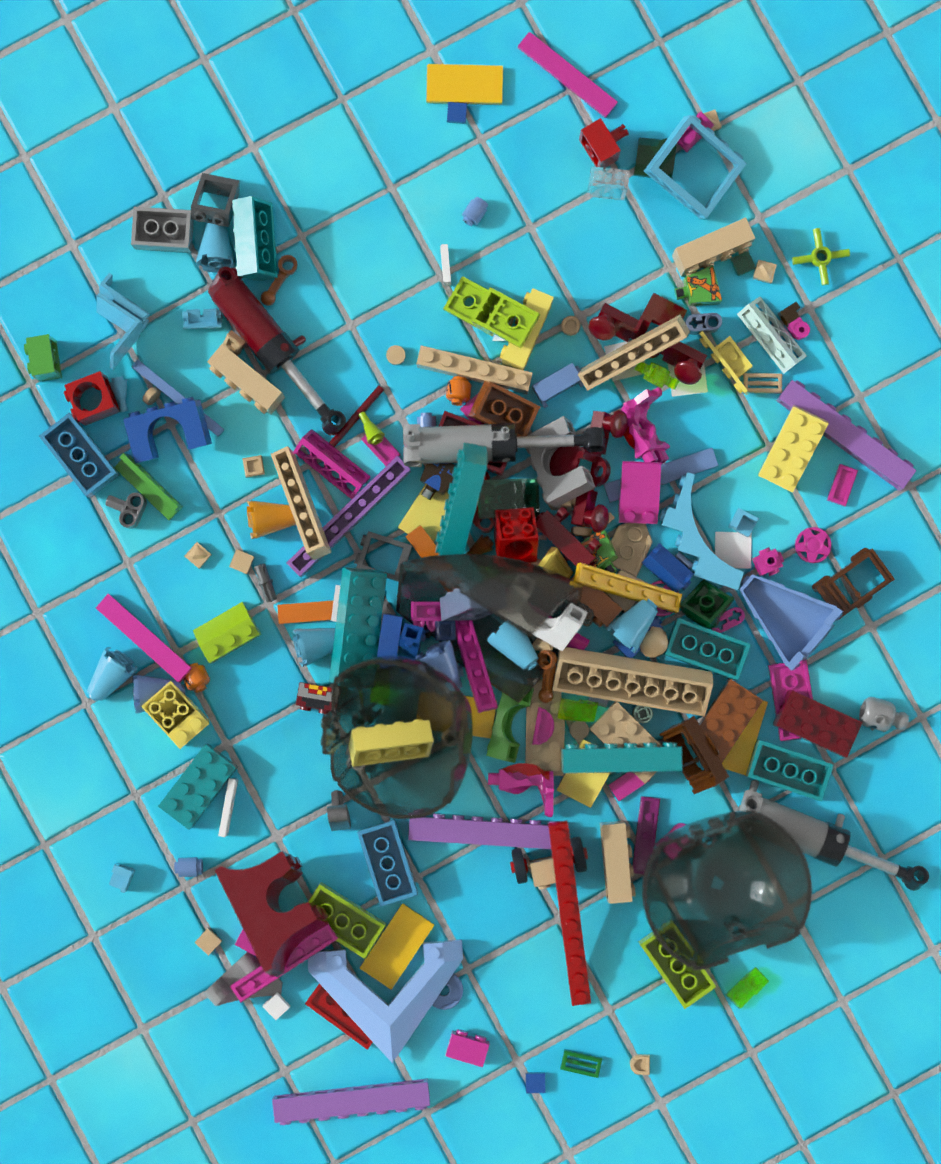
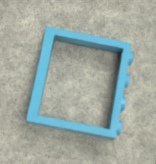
M687 115L682 118L644 172L699 219H705L710 215L747 163L742 160V155L728 148L729 144L722 139L719 140L712 129L705 128L698 117ZM689 126L735 165L705 207L659 168Z

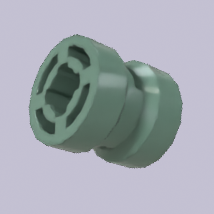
M637 705L632 711V716L639 723H647L652 719L653 712L650 707Z

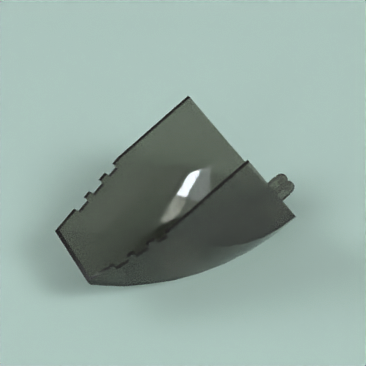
M451 554L428 556L404 561L400 564L396 611L412 625L411 602H440V598L445 596L447 592H453V589L457 588L460 589L461 594L493 613L482 619L472 620L491 685L518 703L543 677L544 669L539 664L531 671L521 669L490 645L487 641L488 637L493 632L496 634L499 630L498 627L507 622L528 635L533 645L537 638L533 634L550 616L552 618L561 616L570 603L588 612L583 626H590L594 616L593 610L581 603L584 586L559 573L525 561L492 555ZM425 621L423 628L426 632L424 635L427 638L431 636L435 638V630L431 632ZM457 639L450 640L456 662L465 667ZM553 647L552 651L558 658L559 649ZM547 655V661L550 663V656Z

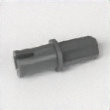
M266 564L255 566L254 570L259 580L258 586H261L266 601L272 602L276 600L277 597L272 585L273 579H270Z

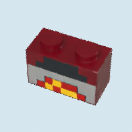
M299 682L296 705L300 706V710L311 711V708L319 709L318 713L330 715V711H335L339 689Z

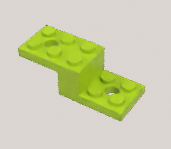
M463 276L443 308L444 311L492 337L495 334L520 349L541 316L538 312L491 287L487 290ZM467 298H474L472 306H465ZM512 318L519 319V323L515 327L509 326V321Z

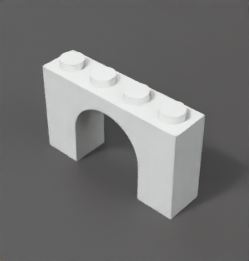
M519 573L506 592L507 608L496 613L563 651L582 626L588 612L570 603L563 614L557 618H544L537 615L527 603L536 582Z

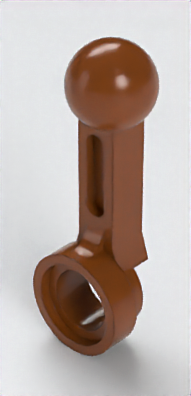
M284 255L279 259L278 267L280 271L278 278H275L268 291H264L260 297L264 305L271 306L276 300L275 295L285 279L297 270V260L293 256ZM285 262L293 264L291 270H285L282 266Z
M543 650L538 654V664L544 669L542 688L539 691L538 698L542 703H549L554 697L552 688L557 667V656L551 650ZM547 655L550 656V663L547 661Z

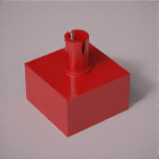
M600 118L581 129L579 141L598 172L618 161L621 150L616 142L629 135L628 130L624 129L626 128L624 124L609 132Z

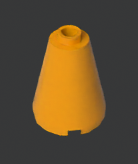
M247 501L249 505L247 506L248 526L253 530V533H250L251 539H257L296 525L289 505Z

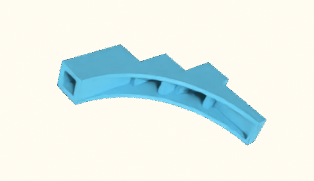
M687 472L685 476L681 475L678 484L681 489L679 494H675L672 502L675 507H666V510L662 509L659 517V520L662 521L661 525L681 531L682 535L678 534L675 546H678L677 550L698 557L697 561H693V566L691 567V571L694 573L693 576L738 590L744 572L733 568L718 558L705 544L698 532L691 507V491L695 475Z

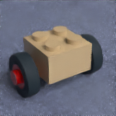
M580 837L571 838L572 858L576 871H587L585 860L588 859L586 847L583 848ZM521 848L512 850L513 861L510 862L512 873L516 874L518 884L527 882L528 867L531 868L534 887L546 889L550 888V884L556 883L552 856L526 861Z

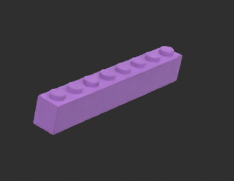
M797 380L789 382L776 400L779 404L789 411L795 405L828 421L829 424L823 436L897 490L904 489L917 471L913 468L914 465L906 459L903 461L898 457L896 451L882 446L883 442L876 437L871 438L866 434L867 431L859 425L856 427L851 423L852 420L848 416L837 413L833 405L823 403L819 395L804 389L805 385Z
M398 456L323 527L330 549L411 473V469L405 466ZM303 546L286 563L302 578L321 558L313 560L306 553Z
M414 812V816L410 815L408 840L551 849L548 824H541L540 820H530V823H522V819H510V822H503V818L491 817V821L483 820L481 816H472V819H464L463 815H453V818H445V814H433V817H426V813Z
M428 1078L275 1095L272 1099L275 1123H280V1125L291 1124V1121L299 1120V1123H307L311 1119L316 1118L319 1121H326L334 1116H338V1119H344L352 1114L362 1117L369 1115V1112H376V1114H386L388 1110L405 1112L407 1108L414 1107L415 1110H423L430 1106Z

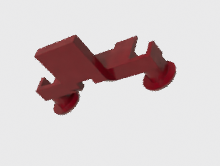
M653 293L639 320L605 303L598 317H594L589 321L588 328L596 339L607 341L616 336L628 342L630 338L634 340L645 334L651 322L660 326L678 315L684 318L687 310ZM679 341L649 357L655 358L660 354L664 355L662 361L675 367L674 374L676 378L684 384L693 385L701 379L702 373L700 369L707 355Z
M617 410L611 415L606 412L593 411L590 428L599 427L604 429L605 450L601 452H588L580 446L559 447L550 459L551 474L553 476L564 475L578 468L580 459L592 463L590 474L595 487L604 485L611 474V467L609 462L602 458L601 455L606 454L610 432L614 438H621L626 433L628 419L625 412ZM603 467V474L598 476L599 469ZM594 489L576 497L571 524L580 527H592L594 532L601 533L608 525L609 513L608 509L602 504H598L595 507L598 492L594 491Z

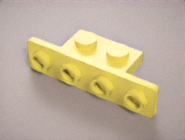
M700 332L699 334L702 337L699 339L705 348L709 347L712 350L711 356L717 364L719 362L722 363L725 367L722 371L728 379L731 377L734 379L736 390L740 394L743 392L745 395H748V390L738 378L750 370L753 365L734 340L729 336L714 347L704 332Z

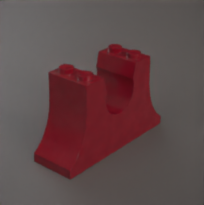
M284 851L251 868L233 870L220 866L215 869L264 973L276 977L284 973L287 960L294 949L308 936L329 924L326 919L328 915L325 909L310 902L296 905L292 910L285 913L281 911L279 907L281 891L287 885L294 883L303 874L301 870L302 863L299 858Z

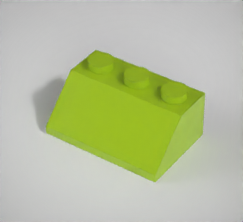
M243 602L193 630L197 642L209 663L216 662L262 635Z

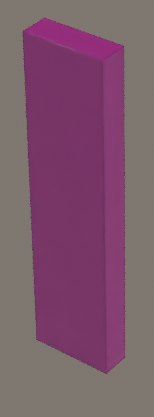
M645 796L640 798L632 862L634 874L651 876L660 798Z

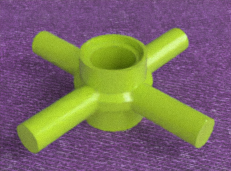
M820 228L813 229L816 248L812 251L811 255L792 257V263L796 265L812 262L814 266L819 267L821 284L825 286L829 285L826 266L830 263L831 259L849 257L850 250L830 251L827 247L823 246ZM817 253L824 254L825 261H820L817 258Z

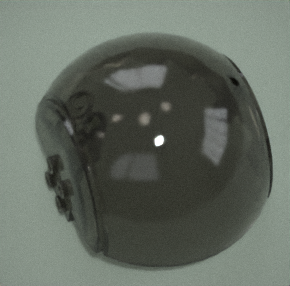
M394 655L379 656L358 662L334 678L331 694V711L324 715L321 720V728L323 730L320 744L322 746V754H331L330 770L333 780L337 781L338 786L351 799L366 809L390 818H421L441 810L447 804H450L457 795L470 760L473 740L472 711L468 699L454 681L433 665L415 658ZM416 719L430 721L434 742L429 757L352 767L348 746L352 729L360 726L366 728L374 727L377 724L392 725L399 721L408 723Z
M735 811L692 822L662 837L653 846V850L647 860L642 882V898L649 926L662 947L679 962L688 967L692 966L693 970H706L729 962L727 956L763 944L768 949L789 942L801 934L800 929H803L810 910L812 882L808 863L801 848L781 825L758 811Z

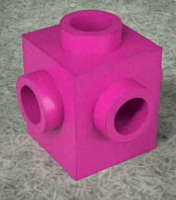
M768 547L759 551V556L752 558L759 576L766 573L769 576L780 572L778 568L783 567V556L776 549L770 550Z

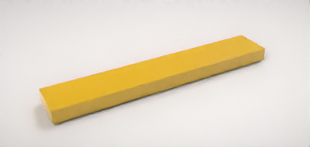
M578 563L576 567L574 583L637 602L643 599L645 601L650 599L657 605V608L673 613L679 612L682 598L680 593L583 563Z

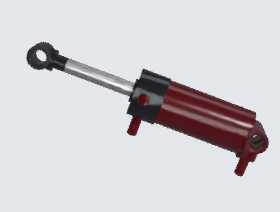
M221 267L208 288L212 301L256 354L255 356L266 370L272 374L283 368L320 414L323 431L331 436L336 435L346 423L344 414L334 409L330 410L292 362V359L300 351L298 346L306 341L305 337L301 335L292 341L243 282V277L238 276L236 269L233 267Z

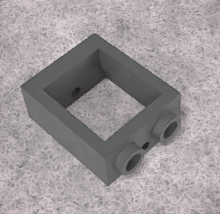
M202 173L191 205V220L229 227L233 215L232 200L239 197L240 180ZM207 192L229 197L225 210L200 205L203 193Z
M368 531V534L363 535L360 545L363 546L361 553H357L354 562L357 564L356 568L374 569L363 565L371 539L386 542L403 548L395 575L387 573V579L401 583L413 546Z

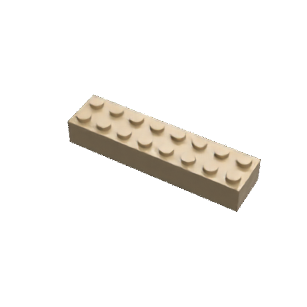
M565 647L563 651L559 650L553 681V691L705 716L713 688V674L709 671Z

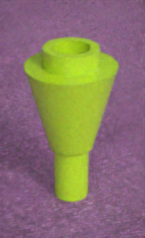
M361 412L358 416L364 424L368 444L378 445L383 441L385 434L370 421L365 412Z

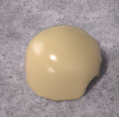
M651 627L640 645V651L650 658L662 655L668 647L666 632L662 628Z

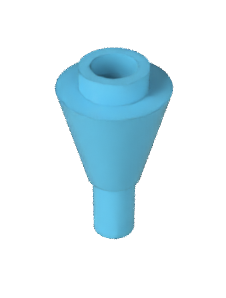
M123 376L111 378L112 382L109 385L118 400L120 412L128 411L126 404L127 379L123 380Z

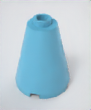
M206 223L196 259L197 267L199 268L200 265L202 270L212 273H218L221 267L234 268L235 260L227 227Z
M643 599L610 623L605 629L607 631L612 629L611 634L629 649L633 647L631 651L636 653L658 612L656 610L657 605L650 599L647 601Z
M507 620L498 627L499 630L496 634L493 632L488 637L487 641L490 645L521 669L531 671L538 665L536 661L539 658L526 631L511 621Z
M335 628L294 629L292 633L296 634V636H293V642L297 658H302L303 662H299L302 667L333 652Z
M106 647L100 657L87 689L88 696L94 701H103L137 671V666L135 668L132 666V659L117 649L113 652L110 651L111 647Z

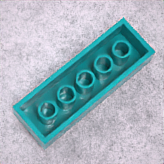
M465 442L462 449H458L456 459L458 462L457 466H454L452 477H454L453 483L450 482L449 498L445 500V513L441 516L440 532H437L435 541L437 543L435 553H438V561L457 565L462 563L487 469V447Z
M343 567L329 676V682L336 686L373 688L387 573L361 568Z
M655 742L643 743V746H637V743H624V747H618L616 743H605L604 747H598V744H585V748H578L577 744H565V748H561V769L563 773L682 771V747L677 746L675 742H663V746H657Z

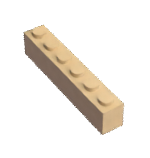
M678 315L582 367L578 376L588 391L687 338L690 330L681 315Z
M422 345L416 363L417 368L454 377L461 376L479 383L491 381L507 390L528 394L533 374L532 372Z
M288 446L271 453L306 553L313 560L332 553L295 453Z

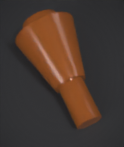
M481 535L470 548V551L463 555V563H466L473 557L493 550L492 546L494 543L489 536L484 537Z

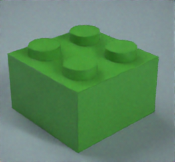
M49 334L26 338L27 344H24L25 354L29 356V363H27L28 373L38 381L62 378L57 341Z

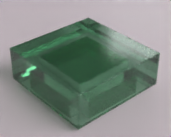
M749 251L730 259L737 276L756 269Z

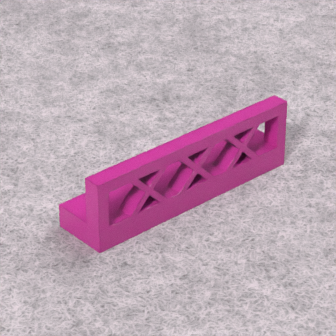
M312 429L302 437L293 451L350 499L357 495L361 487L371 477ZM302 446L309 450L310 455H306L300 450ZM316 459H321L325 467H321ZM331 471H336L339 474V478L336 479L332 476ZM346 483H351L356 487L355 490L352 492L348 489Z

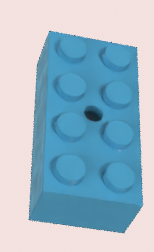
M71 413L66 414L39 435L86 497H93L120 476ZM83 453V457L79 460L78 455Z
M392 819L358 830L357 834L380 907L418 895L396 820ZM390 858L392 860L391 865H386L384 860Z

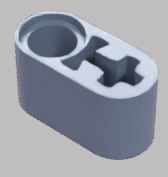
M717 313L693 314L687 318L685 323L690 330L689 334L696 335L702 331L704 334L718 331L722 325V318ZM715 319L717 326H709L708 320ZM692 321H694V323L698 325L696 326V328H693V326L689 324Z

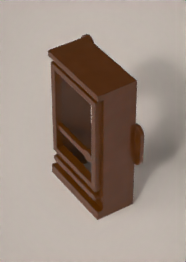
M863 548L851 557V562L831 577L824 576L812 585V589L818 592L826 603L835 605L843 611L841 619L854 608H860L872 599V595L895 579L873 548ZM869 557L885 580L861 597L860 592H857L845 573ZM841 576L851 587L855 597H858V600L851 605L834 583Z
M695 716L681 721L659 734L660 737L663 736L665 742H675L677 746L682 747V772L693 787V794L712 788L729 777L717 756L719 755L717 746L710 736L706 737ZM681 732H683L697 756L694 759L685 745ZM700 762L704 770L702 771L696 763Z

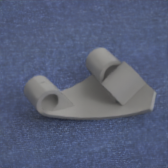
M245 953L204 994L215 1006L238 1001L239 999L230 986L261 966L259 961L251 953ZM278 978L249 998L272 996L277 992L281 995L283 982Z

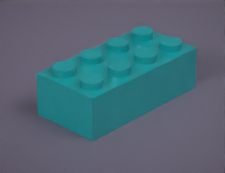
M253 196L232 200L233 232L235 234L237 259L236 271L238 276L255 281L278 278L272 202Z
M676 618L668 639L667 650L663 655L738 681L751 644Z
M756 740L745 776L822 802L834 765L761 740Z
M205 744L158 807L190 830L238 766L211 745Z

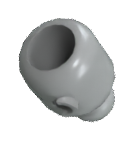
M868 697L861 705L859 721L863 722L862 725L869 727L872 731L876 729L886 732L892 725L899 730H903L908 725L909 715L905 712H896L895 705L889 701Z

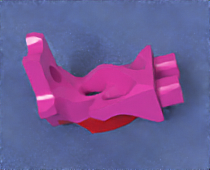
M658 387L654 390L646 389L634 399L625 402L621 410L625 412L628 419V428L624 437L628 444L635 449V458H642L644 462L663 464L669 459L665 451L670 448V445L659 440L655 425L648 421L646 416L650 405L662 396V390Z
M517 763L499 769L498 773H488V785H498L499 790L512 794L523 793L533 785L538 786L543 800L544 815L552 817L554 798L553 771L543 770L534 764Z

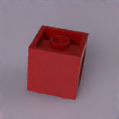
M101 371L64 385L66 391H64L65 398L73 406L71 409L73 418L85 426L120 412L115 395L109 385L108 377ZM89 388H95L102 392L100 405L92 411L82 409L80 406L81 396Z
M534 508L495 510L494 541L498 565L537 562L539 537Z

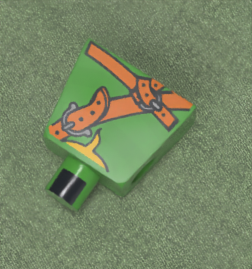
M714 266L686 276L683 280L684 287L674 289L676 299L687 298L689 306L718 305L722 301Z
M605 530L601 533L595 532L581 542L587 547L594 538L598 540L602 546L593 553L599 560L593 567L612 573L617 572L612 562L618 559V555Z

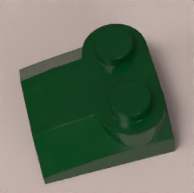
M639 138L633 176L651 178L644 170L668 138L662 140ZM677 143L659 166L671 179Z
M703 579L682 601L680 609L689 619L702 627L712 629L718 625L719 618L732 604L734 597L727 595Z

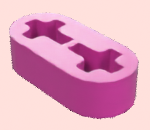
M739 607L725 611L719 618V621L726 620L727 623L721 626V630L715 627L711 630L722 633L740 624L745 618L744 611ZM733 611L740 613L738 621L736 619L729 621L728 618L733 615Z

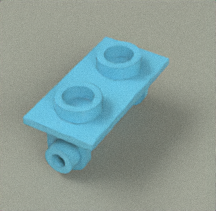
M217 308L203 309L204 315H200V309H186V311L182 312L184 319L183 329L222 327L223 315Z

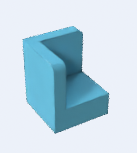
M738 508L728 527L749 537L759 518Z
M116 863L112 869L113 875L109 885L121 889L120 892L125 893L129 888L135 869Z

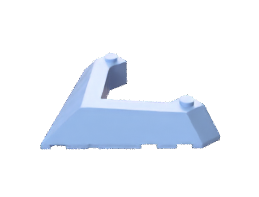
M462 939L423 942L424 963L389 1004L347 968L346 948L320 950L308 958V971L393 1063L462 962Z

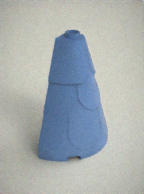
M746 576L740 583L742 586L740 591L754 617L759 620L784 664L791 671L800 666L802 659L805 661L833 629L835 620L838 621L843 613L835 605L809 597L807 594L786 588L783 584L759 576Z

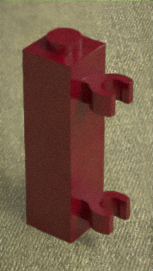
M563 506L554 516L548 510L537 516V528L576 567L578 563L594 566L599 561L593 553L602 544L594 538L585 547L561 524L570 515Z

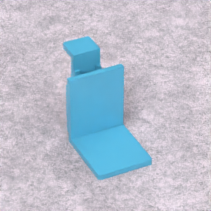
M108 273L99 284L97 313L126 331L110 352V368L114 370L138 340L140 333L147 327L149 322L147 316L149 313L110 288L113 282V275Z

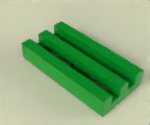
M564 1049L560 1070L598 1078L602 1058ZM567 1056H573L590 1061L597 1062V1065L567 1058ZM566 1062L596 1069V1071L592 1072L566 1066Z

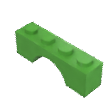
M505 681L500 704L497 707L495 723L492 726V735L487 746L486 756L503 761L516 762L520 744L513 737L511 730L512 721L518 711L530 707L534 688Z

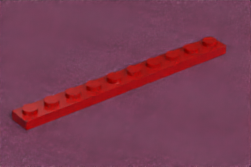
M568 821L548 823L572 1006L590 1004L591 997Z

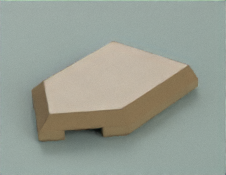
M626 523L617 527L611 540L618 555V559L612 562L615 568L637 577L642 566L641 562L646 558L653 542L646 524Z

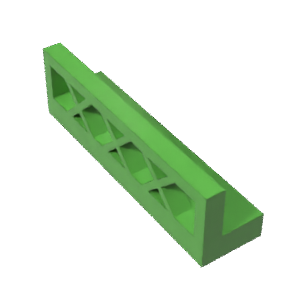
M123 453L119 457L121 459L114 468L168 520H171L183 506L139 463L135 464L134 458L131 455Z

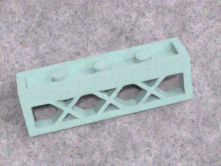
M761 297L749 303L737 314L783 374L807 356ZM756 304H758V306L762 309V311H760V310L756 307ZM792 350L795 351L799 358L793 354Z

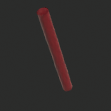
M378 385L345 423L343 428L330 440L329 443L333 447L341 441L360 419L358 415L361 412H366L384 391L381 386Z

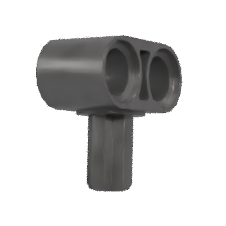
M136 492L131 493L126 501L109 495L106 500V506L121 512L119 522L122 526L129 529L137 527L147 505L146 498ZM136 497L141 498V504L138 507H134L132 504L133 499ZM131 514L134 520L131 524L127 525L125 518Z
M335 790L331 793L332 806L327 807L331 831L351 829L347 804H343L342 791Z

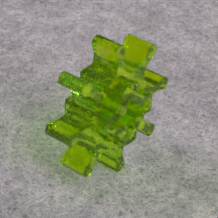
M640 362L634 369L644 375L643 379L660 388H663L665 385L675 390L680 381L669 375L670 371L653 362L650 365Z

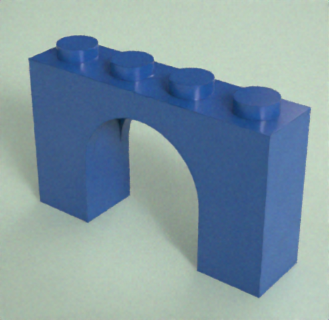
M193 397L182 399L183 403L176 405L175 401L164 404L165 408L158 409L157 406L147 408V413L140 414V411L128 413L129 417L124 418L123 421L135 464L159 457L153 437V430L157 421L164 416L174 418L181 424L189 450L212 444L201 400H194Z

